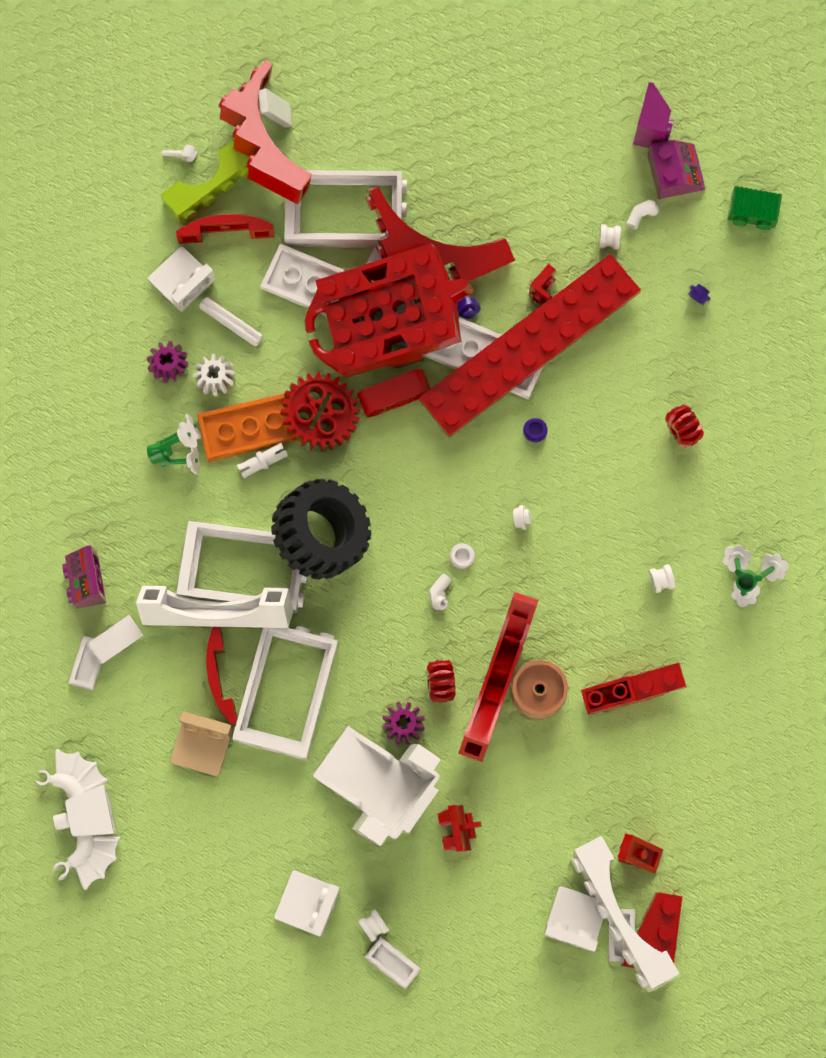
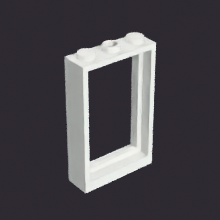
M306 170L312 174L310 185L392 186V209L401 219L406 217L407 203H402V194H407V180H402V171ZM285 199L284 239L287 247L375 248L376 245H379L377 240L386 236L385 234L300 233L301 201L297 205Z
M188 521L176 594L212 602L238 601L254 597L195 588L203 536L274 545L275 535L268 531ZM298 569L292 571L289 591L293 607L292 614H297L298 608H303L305 593H301L302 583H307L308 578L300 575V570Z
M296 626L295 629L263 628L232 737L234 742L308 760L339 646L338 641L334 640L335 636L320 632L319 636L310 634L309 629ZM272 637L326 650L301 742L248 728Z

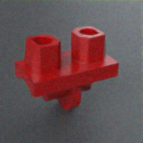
M450 805L447 810L437 814L441 827L452 826L453 835L442 837L444 850H456V852L471 851L470 839L476 838L475 828L482 827L481 821L473 822L472 813L465 814L463 805Z

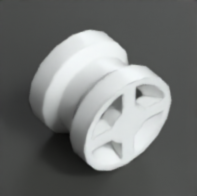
M601 224L599 249L612 247L613 250H619L621 226L610 228L607 225Z
M669 564L664 565L659 570L649 569L650 582L656 594L665 588L670 590L675 588V580Z
M376 909L371 911L369 917L358 920L372 942L377 940L379 934H385L389 931Z

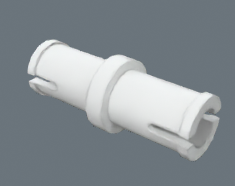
M280 442L278 445L262 453L259 451L255 457L238 464L237 466L240 471L250 467L241 473L243 478L246 479V477L262 469L267 470L269 465L288 457L285 450L275 454L284 449L282 443Z

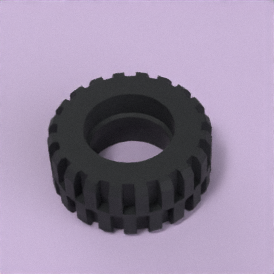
M325 479L309 480L286 495L276 506L277 510L273 513L272 522L275 523L271 526V533L276 537L273 542L276 548L279 547L281 558L289 562L288 566L291 569L300 570V575L305 577L311 575V578L318 580L333 578L359 562L369 548V542L367 541L371 539V530H368V527L371 526L370 518L366 517L365 512L367 510L364 504L361 506L358 500L360 498L355 493L351 494L349 488L345 485L338 486L337 481L330 479L327 482ZM308 511L322 515L331 524L335 534L334 548L323 545L313 536L308 526Z

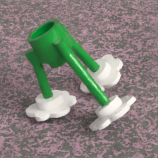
M186 414V422L179 423L177 432L163 440L157 441L155 444L149 445L147 447V455L152 464L160 463L162 467L187 464L188 468H191V472L194 475H198L200 460L199 451L196 448V440L202 437L192 417ZM181 441L185 447L189 446L191 448V453L187 454L186 458L169 459L172 456L171 445Z
M737 545L735 548L730 546L724 551L723 563L728 565L729 570L735 572L738 576L733 585L735 591L732 592L731 596L737 600L738 606L743 608L748 606V604L753 605L757 602L756 597L760 594V588L757 586L758 581H761L764 577H767L772 582L778 578L783 579L786 576L785 571L789 568L788 562L781 560L782 558L779 554L773 556L766 555L762 559L764 564L761 567L762 573L756 575L751 570H742L748 567V561L751 559L750 551L744 550L742 545Z

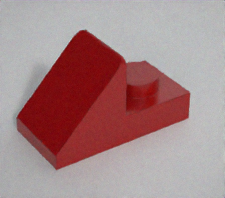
M625 833L617 858L622 863L656 874L663 849L634 835Z

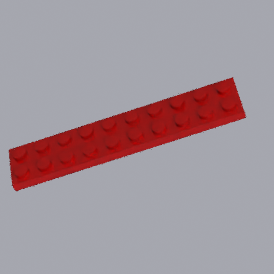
M610 253L420 396L419 401L450 438L640 294L641 289Z

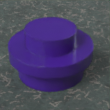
M698 284L696 287L694 285L689 287L691 290L688 295L701 305L711 300L708 296L710 291L704 286Z
M465 297L457 303L459 316L466 319L475 317L481 309L480 304L473 297Z
M538 418L528 420L523 427L525 438L533 443L543 441L548 433L546 423Z

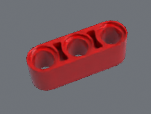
M416 369L365 388L358 392L357 396L365 416L370 418L417 401L420 396L431 388L423 369Z

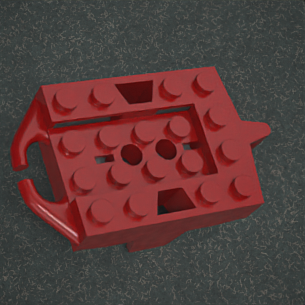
M432 243L315 280L317 290L306 313L305 330L306 333L315 332V318L320 313H326L334 348L330 351L324 350L320 346L318 339L309 340V345L313 354L319 360L346 378L385 366L401 368L423 361L422 355L462 342L457 302L471 295L474 288L464 279L450 280L439 252ZM405 303L406 310L402 314H397L398 306ZM383 311L382 318L379 321H374L376 312ZM405 340L409 346L391 352L392 344Z

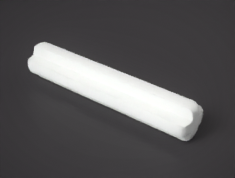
M208 297L201 301L199 307L202 311L253 346L260 344L263 339L261 333Z

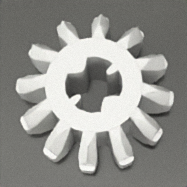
M215 354L211 355L210 361L203 357L204 365L196 364L195 368L199 372L193 374L194 379L198 380L196 383L197 388H203V393L206 395L212 390L213 396H217L220 389L226 394L227 389L225 385L232 387L234 383L231 379L236 376L235 371L231 370L233 368L232 363H225L226 358L224 356H221L217 361ZM215 372L219 377L214 379L210 374Z

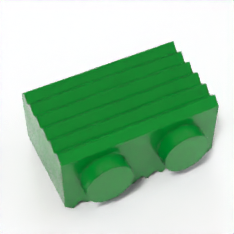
M734 186L727 220L733 221L732 223L737 226L752 224L756 225L760 230L775 229L778 222L782 194Z

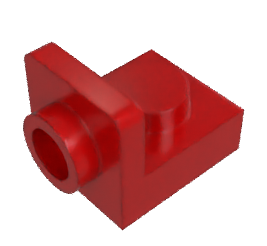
M547 264L530 284L529 288L530 297L540 305L552 298L546 291L556 281L554 278L556 269L550 264Z

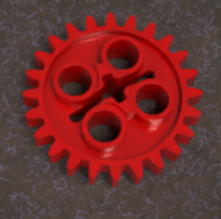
M317 372L315 379H313L311 374L308 373L306 381L299 377L297 385L291 383L289 387L291 391H285L284 397L286 399H282L280 404L285 408L281 409L280 415L287 417L282 420V425H289L286 430L287 434L295 433L293 441L299 438L302 439L301 447L306 443H310V450H313L315 445H319L321 452H323L325 445H328L329 449L333 450L335 443L342 446L344 443L343 438L349 440L351 437L349 432H355L357 427L353 424H358L360 418L354 415L359 414L360 408L353 406L359 400L350 398L354 390H345L347 382L340 386L338 384L339 377L331 381L330 373H327L325 379H323L320 372ZM316 392L319 394L320 399H312L309 393ZM330 394L331 397L315 428L311 430L309 426L325 396ZM336 403L340 405L342 410L335 411L332 409L331 404ZM304 412L308 414L309 420H302L298 413ZM320 424L329 425L331 431H323Z

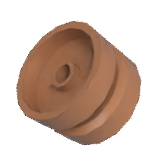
M536 660L528 662L518 670L512 682L511 697L514 706L519 713L530 719L542 720L552 717L559 712L567 698L568 684L566 676L558 666L549 661ZM535 686H538L539 689L544 688V692L540 694L535 691Z

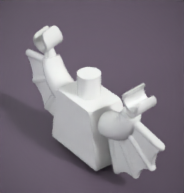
M56 749V774L51 776L47 771L40 770L37 773L45 774L46 781H35V783L39 786L52 783L53 786L60 787L65 791L68 800L65 801L67 813L54 815V825L56 830L70 828L72 836L77 838L75 852L67 858L68 861L56 863L53 872L59 867L64 868L66 872L58 877L59 880H63L67 877L69 869L74 867L83 889L87 890L93 881L105 878L107 867L117 859L115 849L120 841V837H112L117 835L108 789L103 785L108 779L100 774L96 762L84 760L79 752L66 754Z

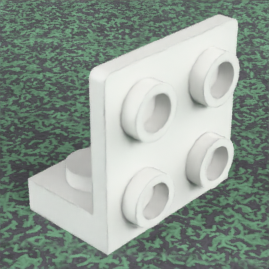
M182 246L148 277L149 282L180 312L216 280L213 270L207 264L202 266Z
M294 870L291 873L274 917L279 921L322 937L341 888Z
M560 886L551 909L544 936L595 952L598 943L596 940L603 921L597 909V904H599L597 899Z

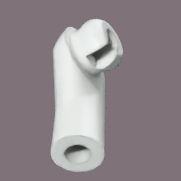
M652 200L636 205L628 218L626 226L631 229H637L643 216L648 214L652 217L658 214L659 206Z
M444 573L429 589L430 602L435 610H444L448 606V600H446L444 591L452 580Z

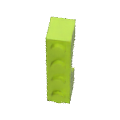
M234 139L217 151L219 168L211 180L200 185H190L179 180L160 194L163 204L180 224L185 220H192L197 215V211L204 206L208 207L213 204L217 196L223 192H229L241 178H247L249 168L246 167V164L250 157L233 149Z

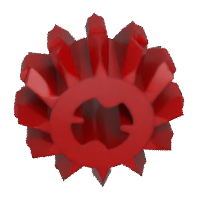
M682 404L671 409L666 414L665 421L674 440L682 447L693 446L704 436L702 425L690 407Z
M443 659L429 662L426 667V675L431 701L439 703L452 701L456 695L452 663L450 660Z

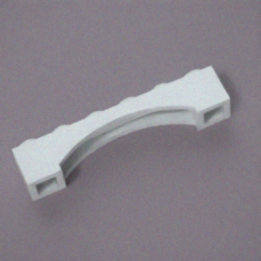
M142 586L136 602L142 625L288 628L293 613L289 588H264L261 594L248 599L212 602L177 595L167 590L166 586Z
M602 836L575 849L572 855L573 859H571L577 873L582 872L586 880L584 885L589 895L596 897L599 903L597 904V909L603 919L607 918L612 927L609 929L616 942L620 941L625 949L622 951L625 960L629 965L633 964L637 971L635 976L639 985L642 988L646 987L650 993L676 979L679 972L667 951L661 953L647 944L636 934L622 915L610 882L609 865L612 864L614 857Z

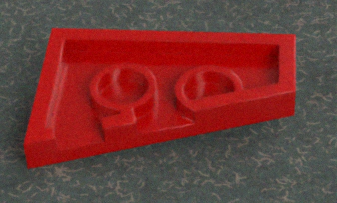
M655 892L642 919L637 935L659 952L667 951L674 963L683 896ZM625 958L620 965L635 968L633 964L629 965Z

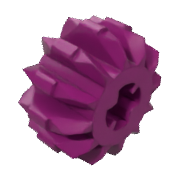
M172 341L167 343V347H164L162 342H159V350L151 348L150 351L153 356L147 357V362L150 363L148 370L149 372H154L153 377L156 380L162 377L163 383H167L169 377H171L176 382L177 374L180 376L185 375L182 368L189 367L188 362L185 361L188 357L187 353L181 352L182 347L179 344L173 348ZM165 360H166V361L172 360V363H171V364L166 363V364L164 365L163 361H165Z
M397 702L398 711L388 707V712L392 717L388 715L383 716L382 719L390 724H386L382 728L383 731L392 730L387 735L389 740L397 735L396 744L400 745L402 737H405L406 744L409 745L411 744L410 735L416 740L420 738L415 730L424 731L425 727L416 723L423 722L425 718L424 716L415 717L420 711L419 707L414 708L411 712L410 702H407L405 709H402L401 702ZM405 717L406 721L410 720L411 723L407 724V729H402V726L397 727L396 724L400 723V718Z

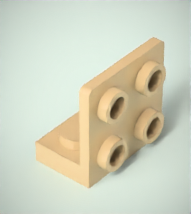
M182 711L179 719L182 725L170 762L218 777L231 739L233 727L226 723Z

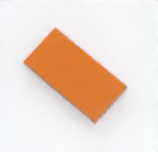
M284 394L198 413L197 417L208 462L271 448L280 442L282 445L296 442L293 441L294 432L286 433L289 425H282V420L287 417L280 415L281 409L285 408L280 405L282 399H286Z

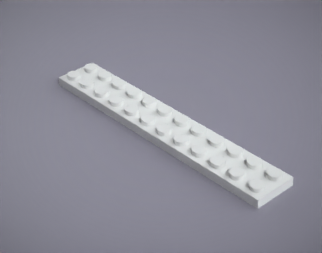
M280 244L260 287L262 290L309 308L317 290L315 280L346 270ZM405 303L398 306L397 314H402L406 310ZM383 311L376 312L374 321H379L382 318ZM459 317L462 342L422 356L456 370L499 338L501 334ZM405 340L395 343V345L402 348L409 347ZM542 368L510 392L529 400Z

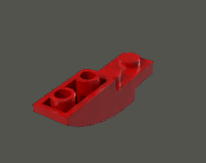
M678 662L634 676H626L582 689L581 693L587 714L589 715L663 696L666 693L687 688L681 665Z

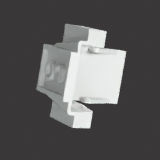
M347 726L312 776L363 811L351 829L372 844L381 846L388 835L393 839H397L401 832L409 833L439 791L434 787L439 779V774L434 769L441 759L421 745L414 744L408 747L398 761L389 752Z

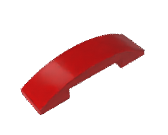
M221 214L204 217L176 231L179 244L203 243L202 233L249 230L251 239L273 238L275 234L273 224L256 217L241 214Z
M213 626L206 653L209 686L220 711L230 724L236 727L237 714L235 703L232 698L223 699L216 654L225 653L221 627Z

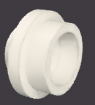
M520 505L519 508L514 509L515 527L527 530L528 524L532 523L530 509L526 510L525 505Z

